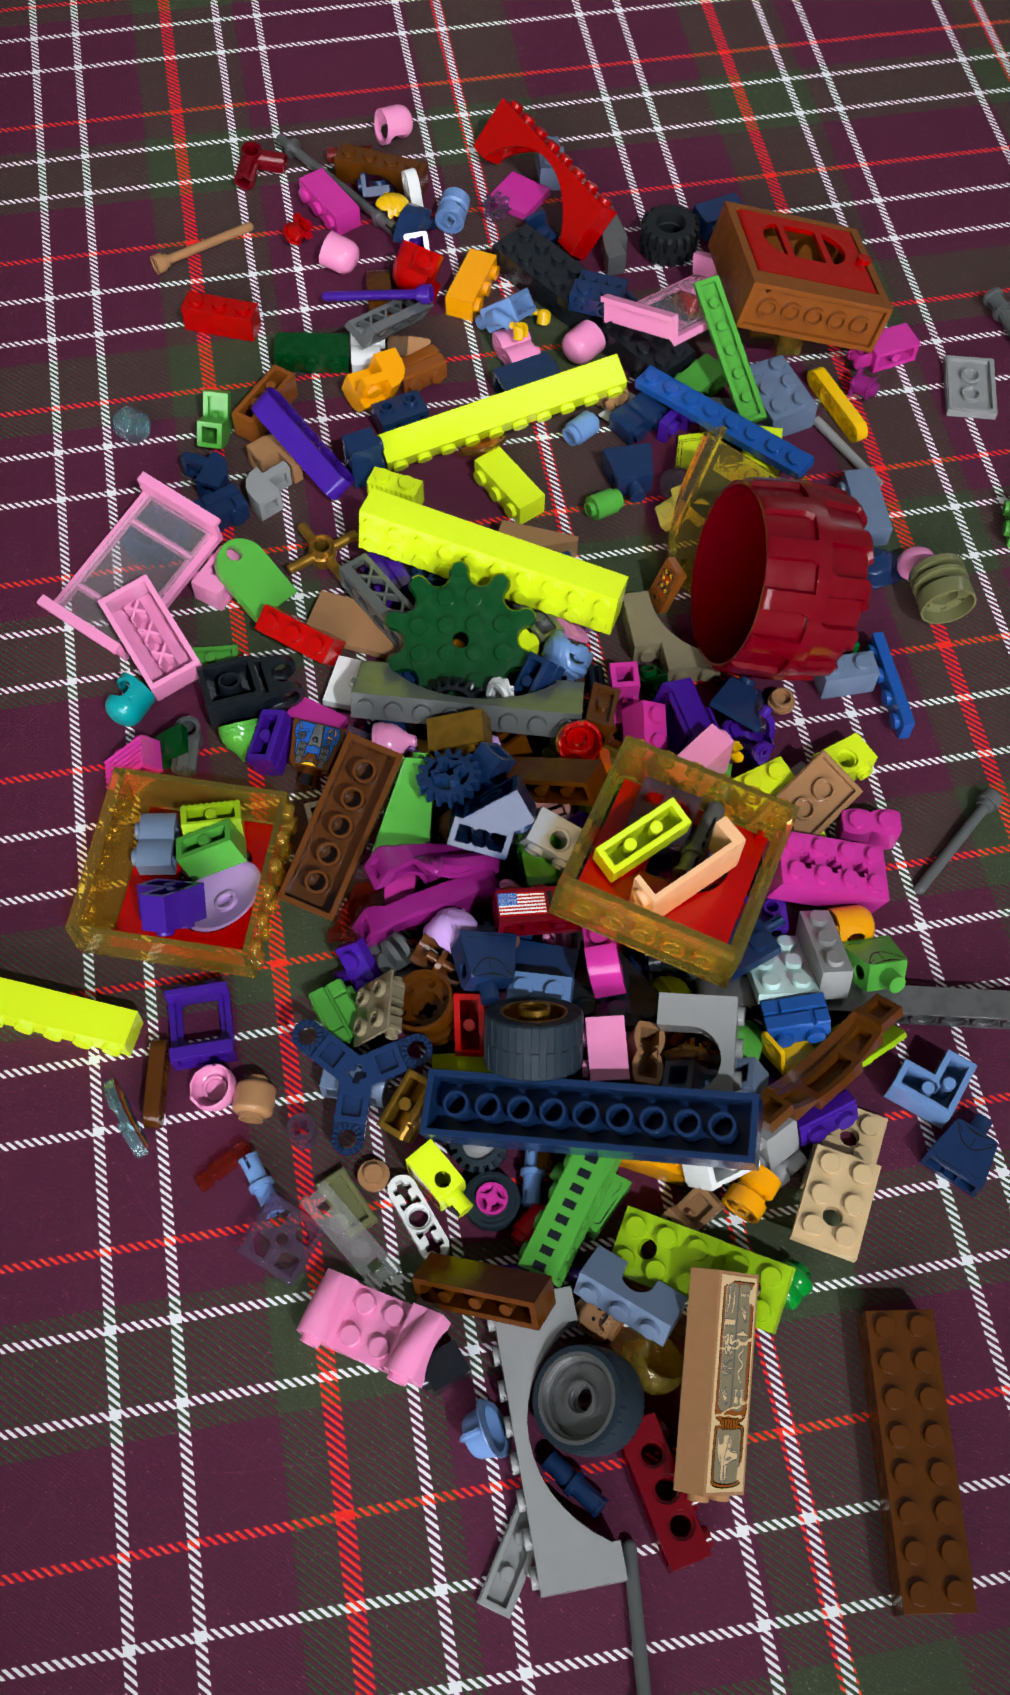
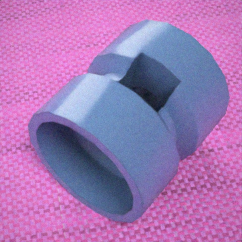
M449 187L442 193L435 215V223L445 233L456 234L464 227L471 202L469 195L464 190L457 187Z

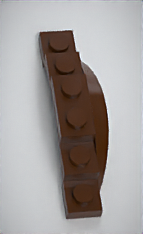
M876 993L864 1005L854 1009L801 1062L761 1091V1098L764 1103L762 1127L773 1133L788 1118L798 1121L813 1106L821 1110L863 1072L862 1062L883 1044L882 1034L903 1016L902 1006Z

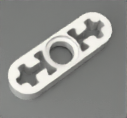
M408 1175L395 1176L388 1185L389 1199L423 1259L425 1260L430 1252L426 1251L429 1249V1242L424 1235L429 1231L436 1243H443L440 1246V1254L449 1255V1240L414 1179ZM400 1184L404 1188L411 1187L408 1190V1194L412 1204L408 1207L401 1194L395 1196L398 1192L397 1186ZM420 1210L427 1214L428 1221L424 1226L414 1227L410 1224L409 1217L414 1211Z

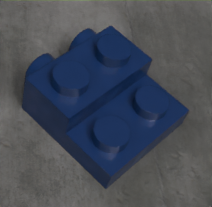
M582 269L579 278L575 279L570 291L568 310L604 318V302H601V296L610 294L624 298L629 280Z

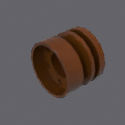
M429 969L415 970L403 976V982L405 983L404 1006L401 1008L403 1015L400 1017L402 1018V1030L407 1036L417 1033L426 1036L431 1041L433 1050L444 1048L455 1041L453 993L455 991L448 980L439 972ZM419 1041L413 1042L418 1047L426 1049L424 1043Z

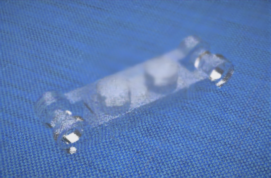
M323 1179L317 1185L318 1189L309 1197L305 1195L299 1203L369 1286L377 1291L381 1290L384 1287L382 1283L391 1275L395 1277L401 1269ZM328 1199L333 1207L323 1215L317 1207ZM377 1257L383 1265L372 1273L367 1265Z

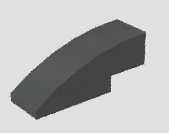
M617 214L603 232L601 239L603 267L606 275L610 276L625 273L628 236Z

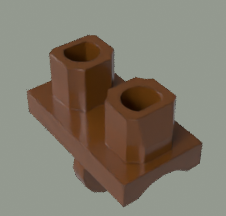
M424 933L409 960L423 969L439 972L448 980L451 986L457 988L460 982L452 954L440 947L435 939Z

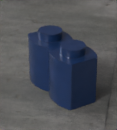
M641 392L632 398L629 403L619 406L610 414L609 428L628 445L640 442L646 437L648 432L655 429L658 430L659 421L667 414V407Z

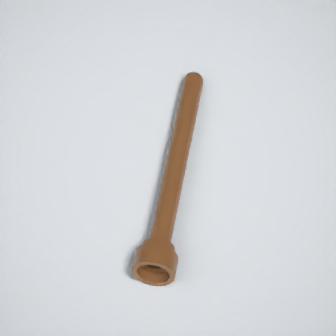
M246 222L168 255L165 253L154 254L150 256L152 267L158 275L167 272L171 264L251 232L254 229V225L251 222Z

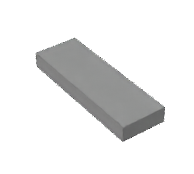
M518 1504L515 1506L477 1600V1604L508 1619L511 1618L528 1575V1567H531L534 1559L533 1550L525 1551L522 1528L528 1527L526 1512L519 1513Z

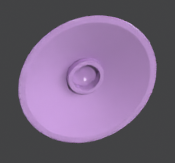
M247 861L196 880L195 882L204 883L207 918L195 922V926L191 927V929L201 932L215 931L232 924L243 916L253 905L260 892L262 878L259 869L253 863Z

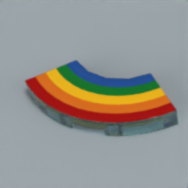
M114 1078L103 1083L104 1095L109 1109L114 1111L120 1122L117 1125L136 1158L138 1157L139 1159L149 1153L148 1140L135 1119L129 1100Z

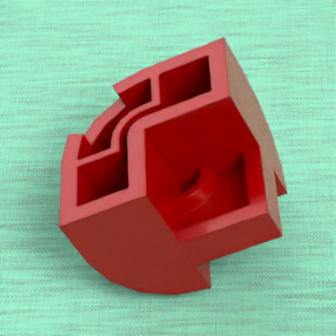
M402 239L392 271L396 286L400 290L416 289L421 284H432L434 288V305L441 284L435 281L444 257L413 242Z

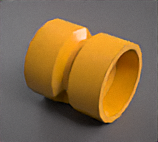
M761 1164L759 1171H750L737 1178L738 1183H732L722 1197L723 1204L733 1214L753 1224L758 1223L767 1209L765 1201H772L781 1187L780 1179Z

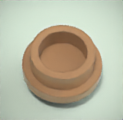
M777 688L769 694L767 705L773 709L772 712L784 715L794 709L795 698L789 689Z
M368 1160L358 1170L359 1184L368 1192H379L389 1183V1168L380 1160Z

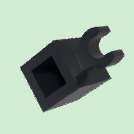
M454 1339L443 1346L438 1341L427 1365L425 1381L422 1387L425 1392L431 1389L435 1397L471 1376V1369Z

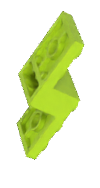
M627 1206L612 1253L628 1262L623 1277L653 1288L659 1280L685 1295L688 1299L691 1267L759 1275L761 1292L757 1297L755 1327L774 1335L776 1334L796 1268L631 1206ZM653 1240L656 1244L657 1252L653 1258L645 1259L641 1252L642 1245L646 1241Z

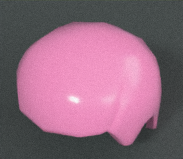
M921 546L910 547L898 556L896 570L902 578L908 580L909 573L914 566L922 560L933 556L934 553L929 548Z
M218 1063L203 1066L194 1073L189 1084L190 1100L204 1111L223 1110L233 1101L237 1084L235 1076L228 1068Z

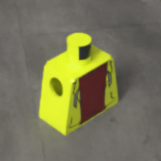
M432 1139L428 1140L405 1159L409 1176L414 1179L420 1189L441 1212L449 1207L458 1218H461L471 1210L473 1204L464 1194L466 1189L464 1178ZM443 1184H448L447 1187H444V1188L439 1187V1186H441V1185H443Z

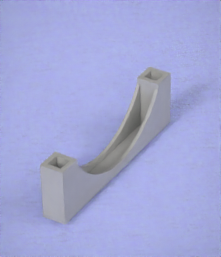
M571 1286L554 1289L556 1304L539 1331L487 1320L488 1331H495L497 1345L491 1346L494 1366H501L503 1380L497 1381L500 1402L507 1401L509 1416L503 1417L506 1438H513L515 1452L509 1453L512 1474L520 1475L522 1487L520 1490H515L519 1513L526 1512L528 1527L522 1528L525 1551L533 1550L535 1566L528 1567L532 1591L539 1590L540 1598L622 1583L628 1580L621 1540L611 1542L594 1533L577 1521L559 1503L539 1472L529 1441L527 1424L528 1403L536 1374L554 1343L568 1328L576 1327L578 1320Z

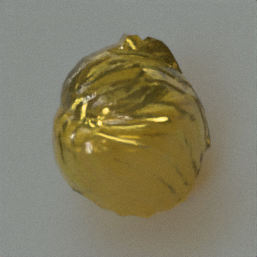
M640 1333L638 1340H628L623 1345L621 1356L635 1368L639 1375L638 1377L641 1379L644 1391L652 1395H664L679 1386L682 1380L684 1357L669 1338L662 1347L656 1342L645 1338Z

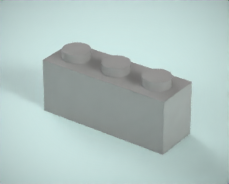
M800 911L795 936L798 938L820 992L824 993L825 1000L848 999L854 970L830 911Z

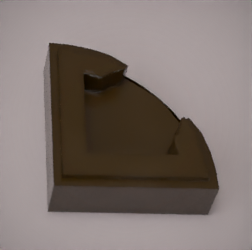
M538 1151L537 1168L540 1170L554 1169L556 1162L562 1160L563 1154Z

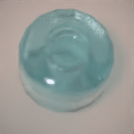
M126 406L115 413L113 429L117 436L130 443L139 444L149 436L151 422L147 414L131 406Z

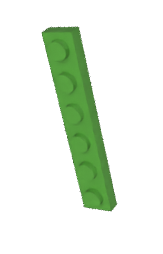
M719 275L695 282L694 289L737 414L753 423L765 420L767 414Z

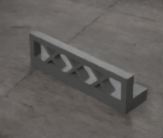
M412 299L393 300L349 320L345 327L360 346L365 349L423 321L434 305L421 304V302L415 304ZM402 304H405L407 308L402 310ZM372 318L375 319V320H378V321L375 322V323H372ZM357 325L366 329L363 334L356 327Z
M364 553L339 567L340 585L392 644L400 650L403 646L401 635L389 630L384 623L386 614L394 610L388 609L386 603L387 600L398 601L401 604V609L396 611L408 612L414 606L372 559ZM365 564L370 569L369 575L358 574L354 569ZM371 583L383 584L385 592L372 591L370 588Z

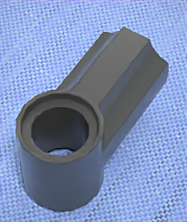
M183 716L176 721L175 726L183 724L188 729V732L193 731L194 733L188 735L189 753L173 758L171 771L180 776L191 777V775L197 774L200 747L203 745L204 736L200 723L195 717Z

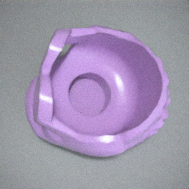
M449 907L437 912L431 921L424 926L423 935L426 933L429 937L435 939L440 947L451 953L450 944L459 930L479 931L477 921L471 914L465 912L464 909Z

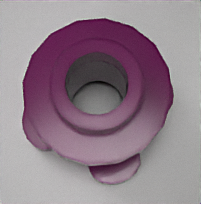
M860 367L850 383L848 396L852 397L856 393L863 396L865 401H868L870 397L874 398L880 384L877 383L878 377L871 378L864 375V368Z

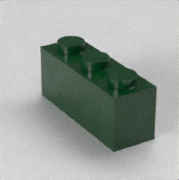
M276 332L274 347L275 365L290 372L350 373V334Z

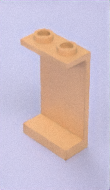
M725 816L716 822L708 849L713 855L657 894L652 891L640 875L636 876L629 900V907L633 915L638 920L643 919L650 926L737 866L746 842L745 837Z

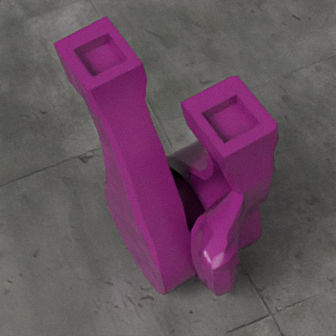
M424 842L377 847L364 865L375 890L384 888L396 879L410 874L420 876L427 889L410 894L386 906L365 908L352 926L356 938L363 937L368 948L381 944L382 940L387 939L394 932L429 923L438 911L449 907L464 909L475 920L486 916L492 912L494 891L501 889L496 876L499 873L500 859L447 845V843L434 844Z

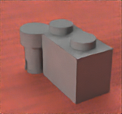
M788 1118L773 1133L763 1127L761 1132L760 1164L772 1171L780 1179L781 1187H783L790 1181L791 1175L808 1164L805 1155L799 1150L797 1121L792 1118Z

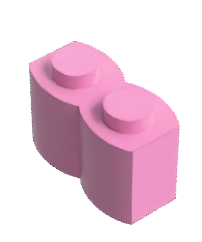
M504 328L492 332L493 348L499 359L503 361L504 366L541 353L540 348L531 341L529 331L528 337H523L522 341L513 339L512 329L508 331Z

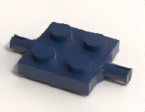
M745 904L746 907L735 923L724 954H716L703 948L705 956L690 963L693 972L697 975L712 966L720 971L728 983L781 954V946L773 938L771 932L786 924L783 916L781 917V914L778 913L764 922Z

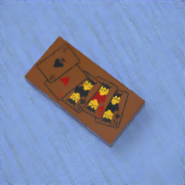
M668 557L665 560L648 591L652 605L658 615L667 613L687 578L675 557Z

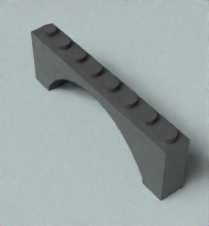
M362 660L351 691V717L426 725V719L482 708L491 718L492 731L556 738L564 725L582 719L584 682L556 679V683L525 695L493 699L465 698L438 693L418 686L394 672L389 667V663Z

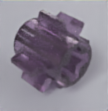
M495 191L494 196L486 194L487 199L481 205L486 211L484 217L491 218L492 222L498 223L499 217L507 220L506 215L512 210L508 204L510 198L502 196V193L499 191Z

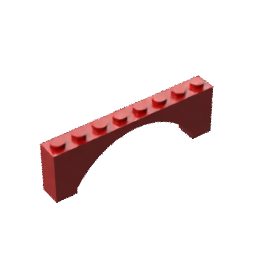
M502 98L473 147L485 160L500 165L502 160L520 153H540L547 159L557 175L562 194L563 222L558 242L571 256L585 260L617 214L611 206L612 201L605 195L599 194V187L592 181L586 180V173L579 167L573 166V159L567 154L560 152L561 146L554 140L547 138L548 132L542 127L535 125V118L526 112L524 113L522 111L524 107L518 101L513 99L510 102Z

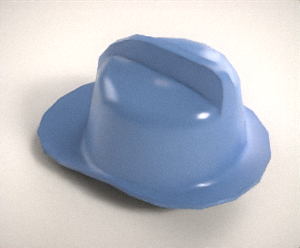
M481 1398L477 1399L476 1408L463 1418V1434L459 1437V1441L466 1444L470 1453L475 1458H505L511 1450V1439L506 1438L503 1415L494 1403Z

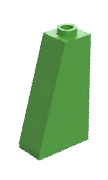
M412 752V758H404L372 853L377 847L384 845L433 843L435 799L428 803L425 795H420L416 774H419L418 766L425 765L424 758L426 756L430 757V753Z

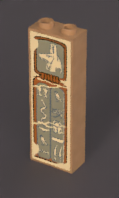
M691 1267L673 1487L674 1491L688 1493L687 1500L709 1503L710 1499L729 1502L730 1496L744 1495L759 1275Z

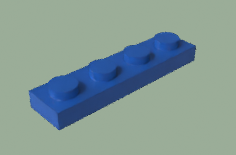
M872 633L865 651L873 652L880 671L876 683H879L881 689L882 704L887 706L889 712L890 727L895 729L898 739L909 738L915 725L913 714L884 633Z

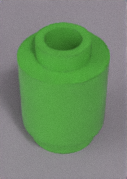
M607 488L587 496L584 510L589 518L598 521L618 513L624 506V499L617 488Z

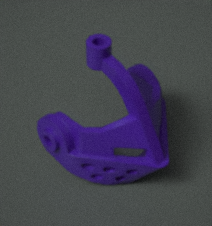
M765 703L757 713L766 721V734L756 733L732 718L727 719L721 727L734 741L740 742L744 748L739 751L744 755V759L755 768L767 763L770 759L771 751L775 747L773 742L775 720L771 715L773 709ZM753 740L757 741L755 746L752 744Z

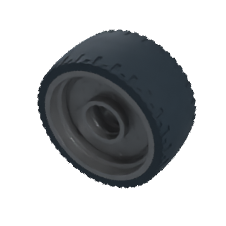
M580 1344L570 1345L558 1350L544 1363L535 1381L532 1402L538 1428L551 1444L573 1455L601 1457L618 1452L625 1445H628L629 1441L636 1435L644 1415L645 1398L643 1385L638 1377V1373L630 1362L607 1348Z

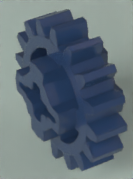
M446 748L443 755L435 751V758L432 759L426 756L424 758L425 765L418 766L419 774H416L419 793L420 795H425L428 803L435 799L437 807H440L443 802H447L448 807L452 808L453 802L456 801L460 805H464L465 797L473 800L474 791H480L482 773L479 762L473 761L472 754L470 753L462 756L461 749H458L455 754H451L450 748Z

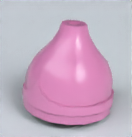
M389 722L373 724L372 742L403 755L409 751L408 749L411 746L417 747L416 735L404 731L398 725Z

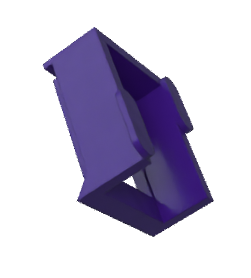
M691 678L661 684L653 702L665 704L667 745L673 760L711 724H714L717 728L719 726L711 708H704Z

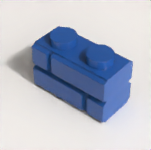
M823 992L760 1001V1016L763 1030L767 1031L782 1048L790 1047L794 1043L802 1041L819 1043L831 1034V1019Z

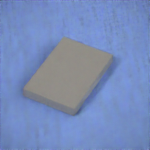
M945 355L943 371L946 416L995 420L998 409L994 359Z

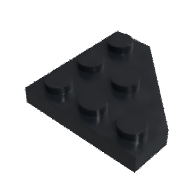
M581 940L572 1004L582 1009L584 1020L585 1017L624 1015L625 1031H631L640 1020L657 1023L659 991L619 950L626 993L595 999L586 963L584 940Z

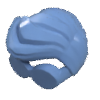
M559 629L552 633L545 642L541 654L542 657L566 669L563 676H566L568 681H575L584 677L593 659V653L589 651L588 647L583 644L578 646L572 644Z

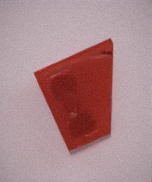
M356 883L350 893L349 901L343 905L338 913L339 918L334 927L327 932L328 943L349 942L357 939L352 926L365 908L386 906L384 904L385 887L375 890L372 883Z

